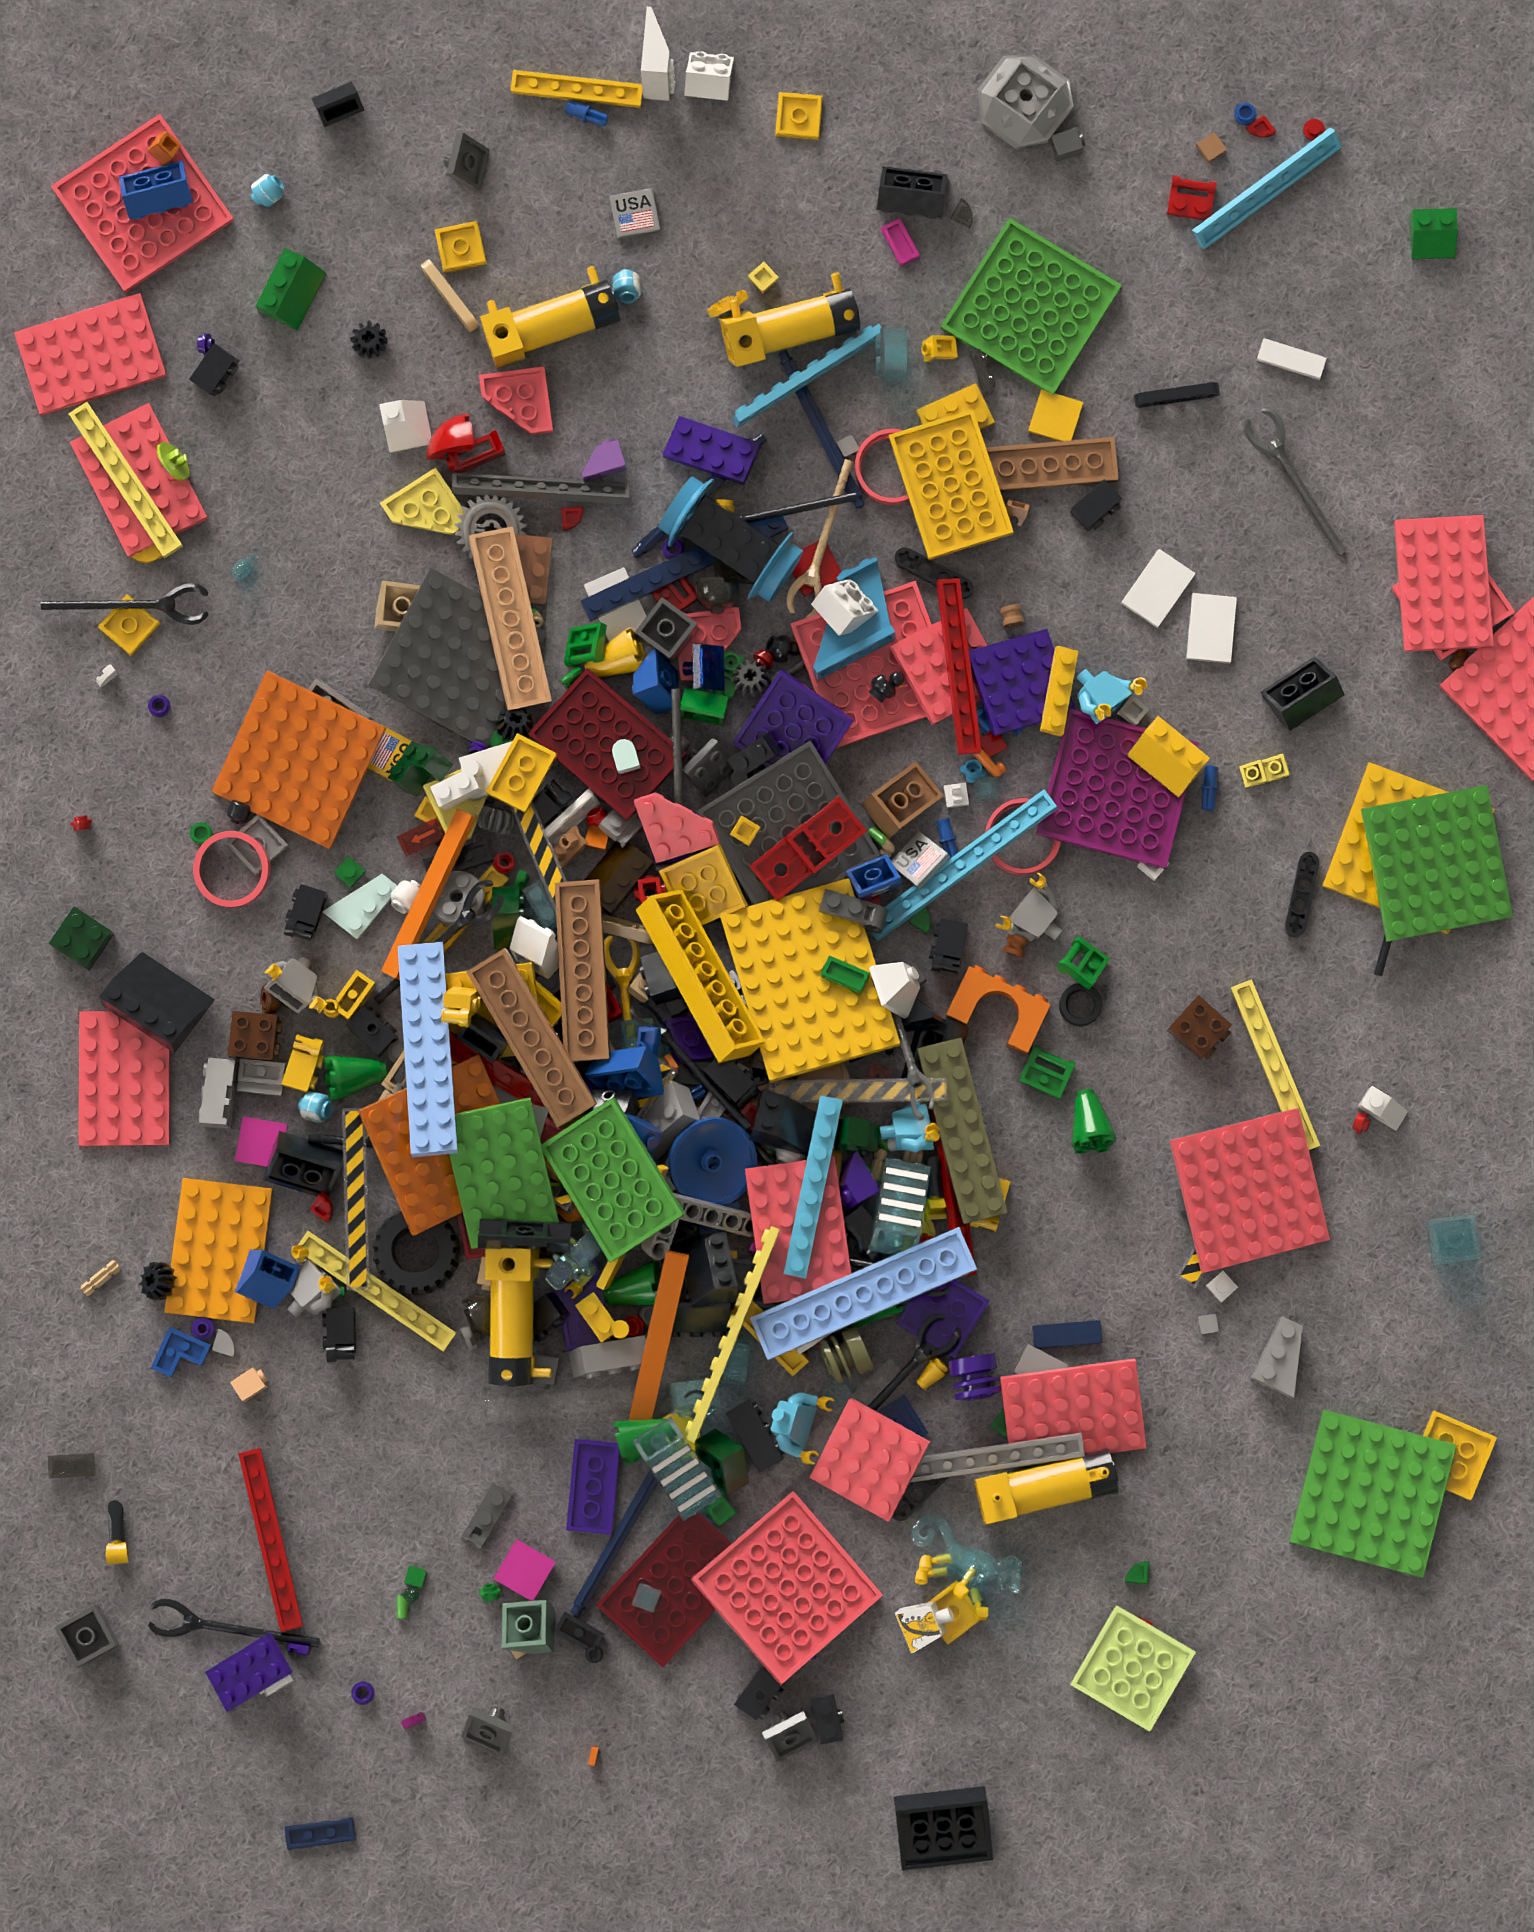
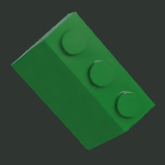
M284 248L255 305L258 313L298 331L326 272L306 257Z

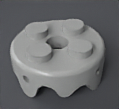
M451 872L433 910L434 916L447 928H450L456 922L463 908L466 896L472 887L480 882L474 875L468 872ZM483 888L476 894L470 907L476 915L484 914L486 910L485 891ZM461 893L463 898L459 902L451 901L452 895Z

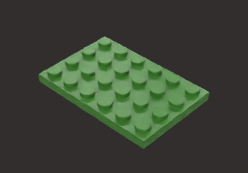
M531 1097L456 1113L458 1153L449 1155L471 1248H478L480 1219L559 1222Z
M615 1097L609 1099L542 1144L543 1153L609 1262L615 1261L685 1215L684 1210Z

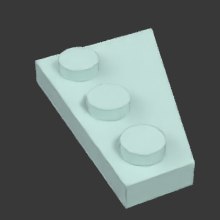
M381 874L322 912L358 940L389 903L391 894L397 885Z

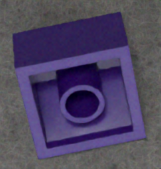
M855 1152L843 1163L839 1178L841 1204L846 1212L867 1202L880 1191L858 1152Z

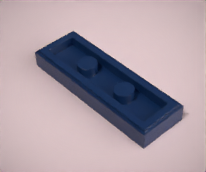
M1100 1320L1032 1326L1035 1348L1102 1343Z
M353 1817L284 1827L287 1850L356 1840Z

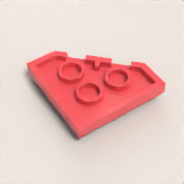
M545 366L479 375L482 399L530 435L553 433Z
M739 607L686 614L698 624L699 630L678 655L681 682L704 679L741 632Z
M658 793L634 800L656 863L720 843L712 820L706 817L703 818L693 813L692 810L665 799L664 796Z

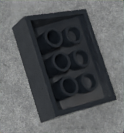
M143 952L119 972L99 996L102 1006L173 1053L178 1050L215 1001L214 998Z
M985 1786L894 1796L902 1870L993 1860Z

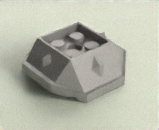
M1034 54L1003 56L977 90L981 125L1015 149L1048 143L1051 135L1056 133L1074 108L1069 79ZM1024 94L1029 95L1031 100L1023 101L1020 96Z

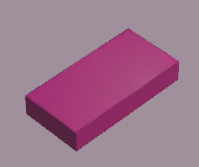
M900 218L881 227L880 230L900 267L920 258V254Z

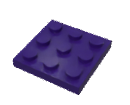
M957 1280L934 1288L941 1290L951 1287V1291L945 1295L933 1297L920 1294L911 1298L906 1306V1310L903 1311L896 1323L917 1336L921 1325L927 1318L935 1314H944L946 1319L937 1321L930 1327L925 1342L936 1349H940L952 1341L956 1327L961 1330L960 1342L954 1351L948 1354L953 1359L957 1356L989 1303L988 1299Z

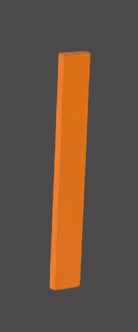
M460 809L456 810L382 967V972L400 980L398 946L418 944L476 817Z
M666 1250L628 1420L652 1419L689 1258L687 1254Z

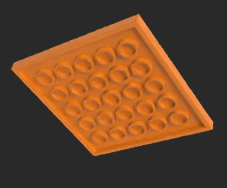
M266 670L211 792L229 801H239L249 806L250 811L328 849H332L387 727Z
M479 1054L452 1066L455 1114L500 1104ZM407 1088L358 1110L412 1235H417L463 1212L450 1155L411 1156Z

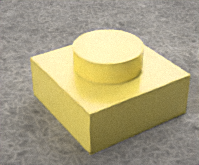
M765 262L748 275V279L762 294L779 280V277Z

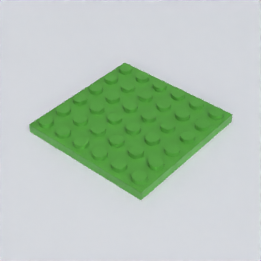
M1009 218L940 326V329L951 336H955L956 339L1036 387L1054 395L1122 285Z
M1488 785L1361 809L1386 941L1513 917Z
M1323 1409L1289 1542L1423 1578L1456 1444Z

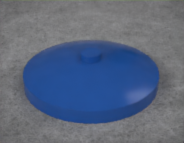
M719 1117L700 1119L688 1125L673 1142L668 1158L669 1176L678 1193L723 1206L739 1198L747 1190L745 1169L757 1167L756 1149L753 1141L749 1140V1134L733 1121Z

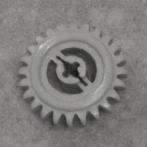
M485 494L482 501L477 495L476 503L468 500L470 508L461 507L465 515L457 514V517L462 522L455 523L454 525L461 528V530L455 532L454 535L462 537L457 541V544H465L461 552L469 550L468 559L473 557L469 535L475 534V531L485 532L484 529H476V527L485 528L492 523L493 527L497 530L504 528L500 527V524L495 520H486L482 524H476V521L486 513H494L502 517L507 527L513 526L515 534L527 535V533L521 531L527 524L520 523V520L525 516H517L520 507L512 509L513 500L506 504V497L504 496L499 501L497 495L490 499L489 495Z

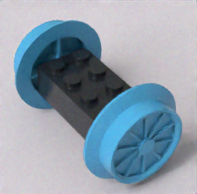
M692 476L678 492L658 526L660 530L669 535L668 546H673L680 536L684 535L755 583L748 595V600L759 595L770 603L785 584L804 550L793 544L794 533L791 532L779 544L709 497L708 494L713 487L714 479L702 483Z

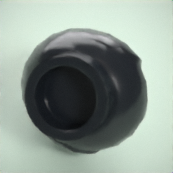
M772 635L766 643L765 650L772 655L775 662L784 663L788 661V654L792 656L800 655L795 638L791 642L790 637L787 635H780L778 637Z
M895 671L890 674L889 682L885 680V676L882 674L874 677L871 681L872 688L869 690V693L881 703L885 699L893 698L896 694L895 687H903L904 675L901 672Z

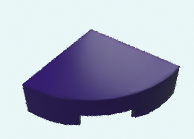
M288 1643L287 1651L308 1655L310 1654L311 1646Z

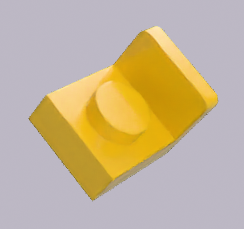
M932 335L925 339L921 347L924 362H931L934 359H956L958 357L956 337Z

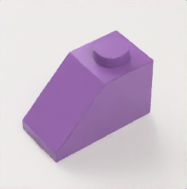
M609 439L602 441L595 448L582 472L583 481H591L626 470L618 440L613 441Z

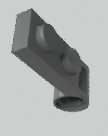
M825 889L819 908L820 913L863 925L866 931L877 934L882 933L888 910L880 905Z

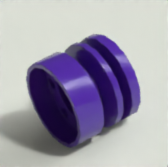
M995 1353L966 1357L948 1362L951 1377L962 1378V1382L953 1385V1389H964V1392L954 1394L955 1400L974 1401L989 1398L996 1393L1002 1392L1001 1386H990L991 1382L999 1381V1377L988 1375L989 1371L997 1368Z

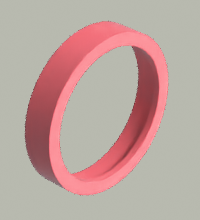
M885 429L872 434L862 443L856 455L855 475L860 488L869 498L881 504L899 505L908 502L909 498L908 495L898 498L883 497L870 490L862 477V459L866 451L874 443L889 438L890 434L903 431L900 429Z
M1014 799L999 806L991 815L985 832L994 826L996 820L1004 812L1012 808L1021 807L1030 799ZM1054 840L1049 856L1041 864L1032 868L1019 869L1005 864L997 855L991 859L998 867L1008 873L1031 875L1045 869L1054 860L1061 842Z
M225 831L211 836L201 845L194 859L193 874L198 889L208 900L220 906L242 907L254 902L265 891L271 876V863L267 851L257 839L242 832ZM230 837L240 838L251 844L259 854L262 864V874L256 888L246 897L233 901L222 900L211 894L203 884L200 871L201 861L206 850L216 841Z

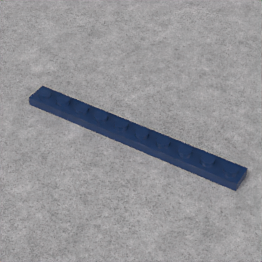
M783 516L749 523L770 538L789 528ZM696 546L582 599L580 604L591 622L712 566L721 560L700 546Z

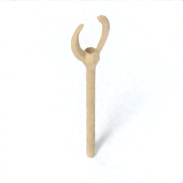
M844 460L833 497L843 495L853 464L850 460ZM840 504L829 507L813 562L809 570L794 581L788 591L787 606L790 613H795L793 600L801 586L805 584L814 587L815 598L822 590L819 568ZM814 608L813 611L806 616V618L817 615L819 613Z

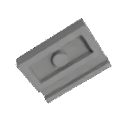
M614 809L598 826L614 841L617 840L622 848L643 827L637 811L626 821Z
M240 1058L236 1091L282 1096V1080L286 1064Z

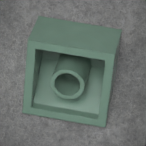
M547 1600L502 1604V1649L530 1654L554 1652V1607Z

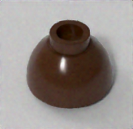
M265 983L260 993L261 1009L265 1014H272L285 1004L264 989L267 984Z

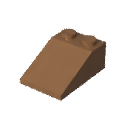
M914 762L872 793L861 806L886 837L890 839L944 795L920 765Z

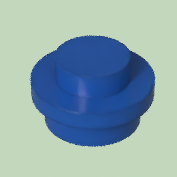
M1241 103L1236 107L1234 117L1242 125L1251 124L1256 118V109L1249 103Z

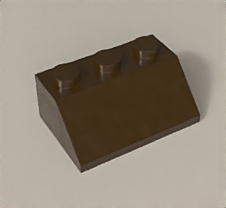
M616 841L584 879V881L598 879L601 881L602 909L610 916L615 914L633 892L634 887H637V880L646 876L654 866L653 860L630 843H627L622 848L621 844Z

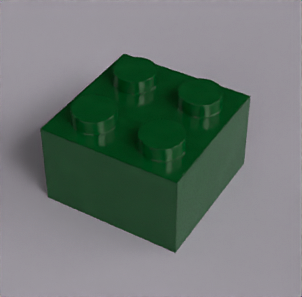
M74 906L49 944L90 971L114 936V933Z

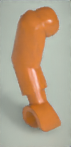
M982 748L980 754H973L993 777H999L1006 772L1003 763L998 762L995 765Z

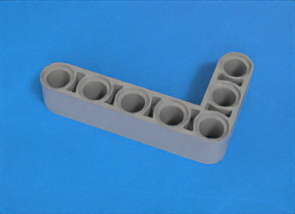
M673 1193L685 1212V1215L679 1219L754 1237L750 1213ZM692 1205L691 1210L686 1213L688 1207ZM711 1211L710 1216L706 1218L707 1213ZM731 1215L730 1220L726 1223V1219ZM679 1219L642 1242V1250L656 1260L664 1259L666 1250L669 1251ZM750 1221L749 1226L745 1228L746 1223ZM658 1243L657 1248L652 1251L653 1246Z

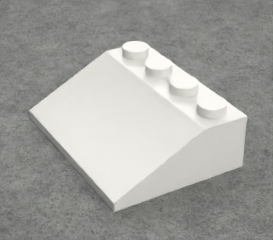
M647 7L641 64L643 99L669 101L670 94H674L675 90L674 59H670L669 49L652 7Z

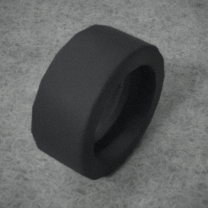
M1080 983L1073 984L1066 988L1061 995L1059 1002L1060 1013L1064 1020L1071 1025L1078 1027L1088 1026L1100 1015L1103 1005L1102 998L1093 986L1088 990ZM1085 992L1091 996L1094 1008L1090 1015L1078 1018L1070 1013L1067 1003L1072 994Z

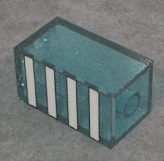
M886 1158L879 1181L880 1191L877 1194L870 1251L896 1255L919 1244L930 1166Z
M671 1416L632 1441L683 1521L694 1516L699 1510L714 1503L722 1496Z

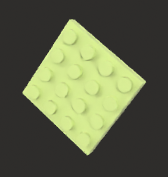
M1116 1605L1070 1685L1144 1729L1151 1731L1196 1651Z

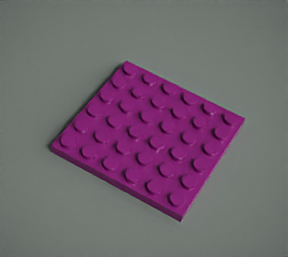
M1069 708L1064 734L1060 741L1047 794L1057 805L1058 809L1038 824L1036 835L1166 870L1186 790L1178 798L1127 756L1146 728L1108 718L1096 724L1089 714ZM1189 740L1192 744H1194V745L1198 748V744H1199L1198 742H1194V741Z

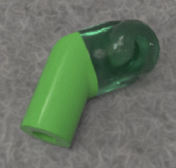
M407 1588L397 1597V1618H408V1606L418 1600L420 1596L417 1589Z

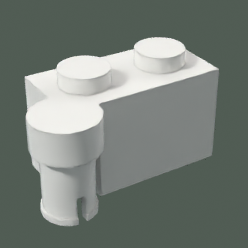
M466 759L461 766L462 772L430 787L440 808L448 810L485 792L483 784L478 776L481 777L484 770L476 760Z

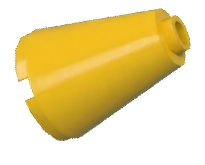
M630 627L603 646L605 657L602 662L594 663L591 661L584 664L585 669L588 668L597 677L602 678L636 672L647 656L642 643L634 639L636 634L634 629Z

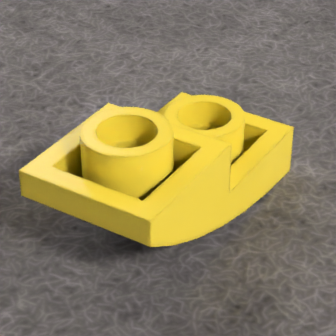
M1279 754L1239 766L1246 788L1291 775L1285 754Z

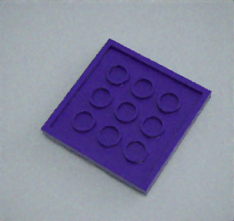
M1044 629L969 650L972 676L993 736L1040 724L1042 722L1054 656V647L1048 630ZM1071 696L1068 712L1069 708L1076 710Z
M781 669L732 743L742 750L770 732L781 748V751L762 763L768 767L808 741H811L826 764L855 719Z

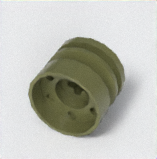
M856 1326L841 1331L843 1339L841 1343L833 1335L830 1336L833 1344L830 1348L825 1339L820 1341L823 1360L829 1373L834 1377L838 1385L843 1383L840 1374L843 1371L848 1380L852 1379L850 1370L852 1367H855L860 1375L874 1369Z

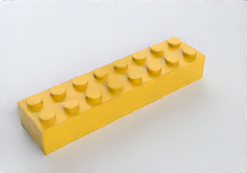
M683 890L649 896L636 909V912L718 1063L750 1056L765 1043V1040Z

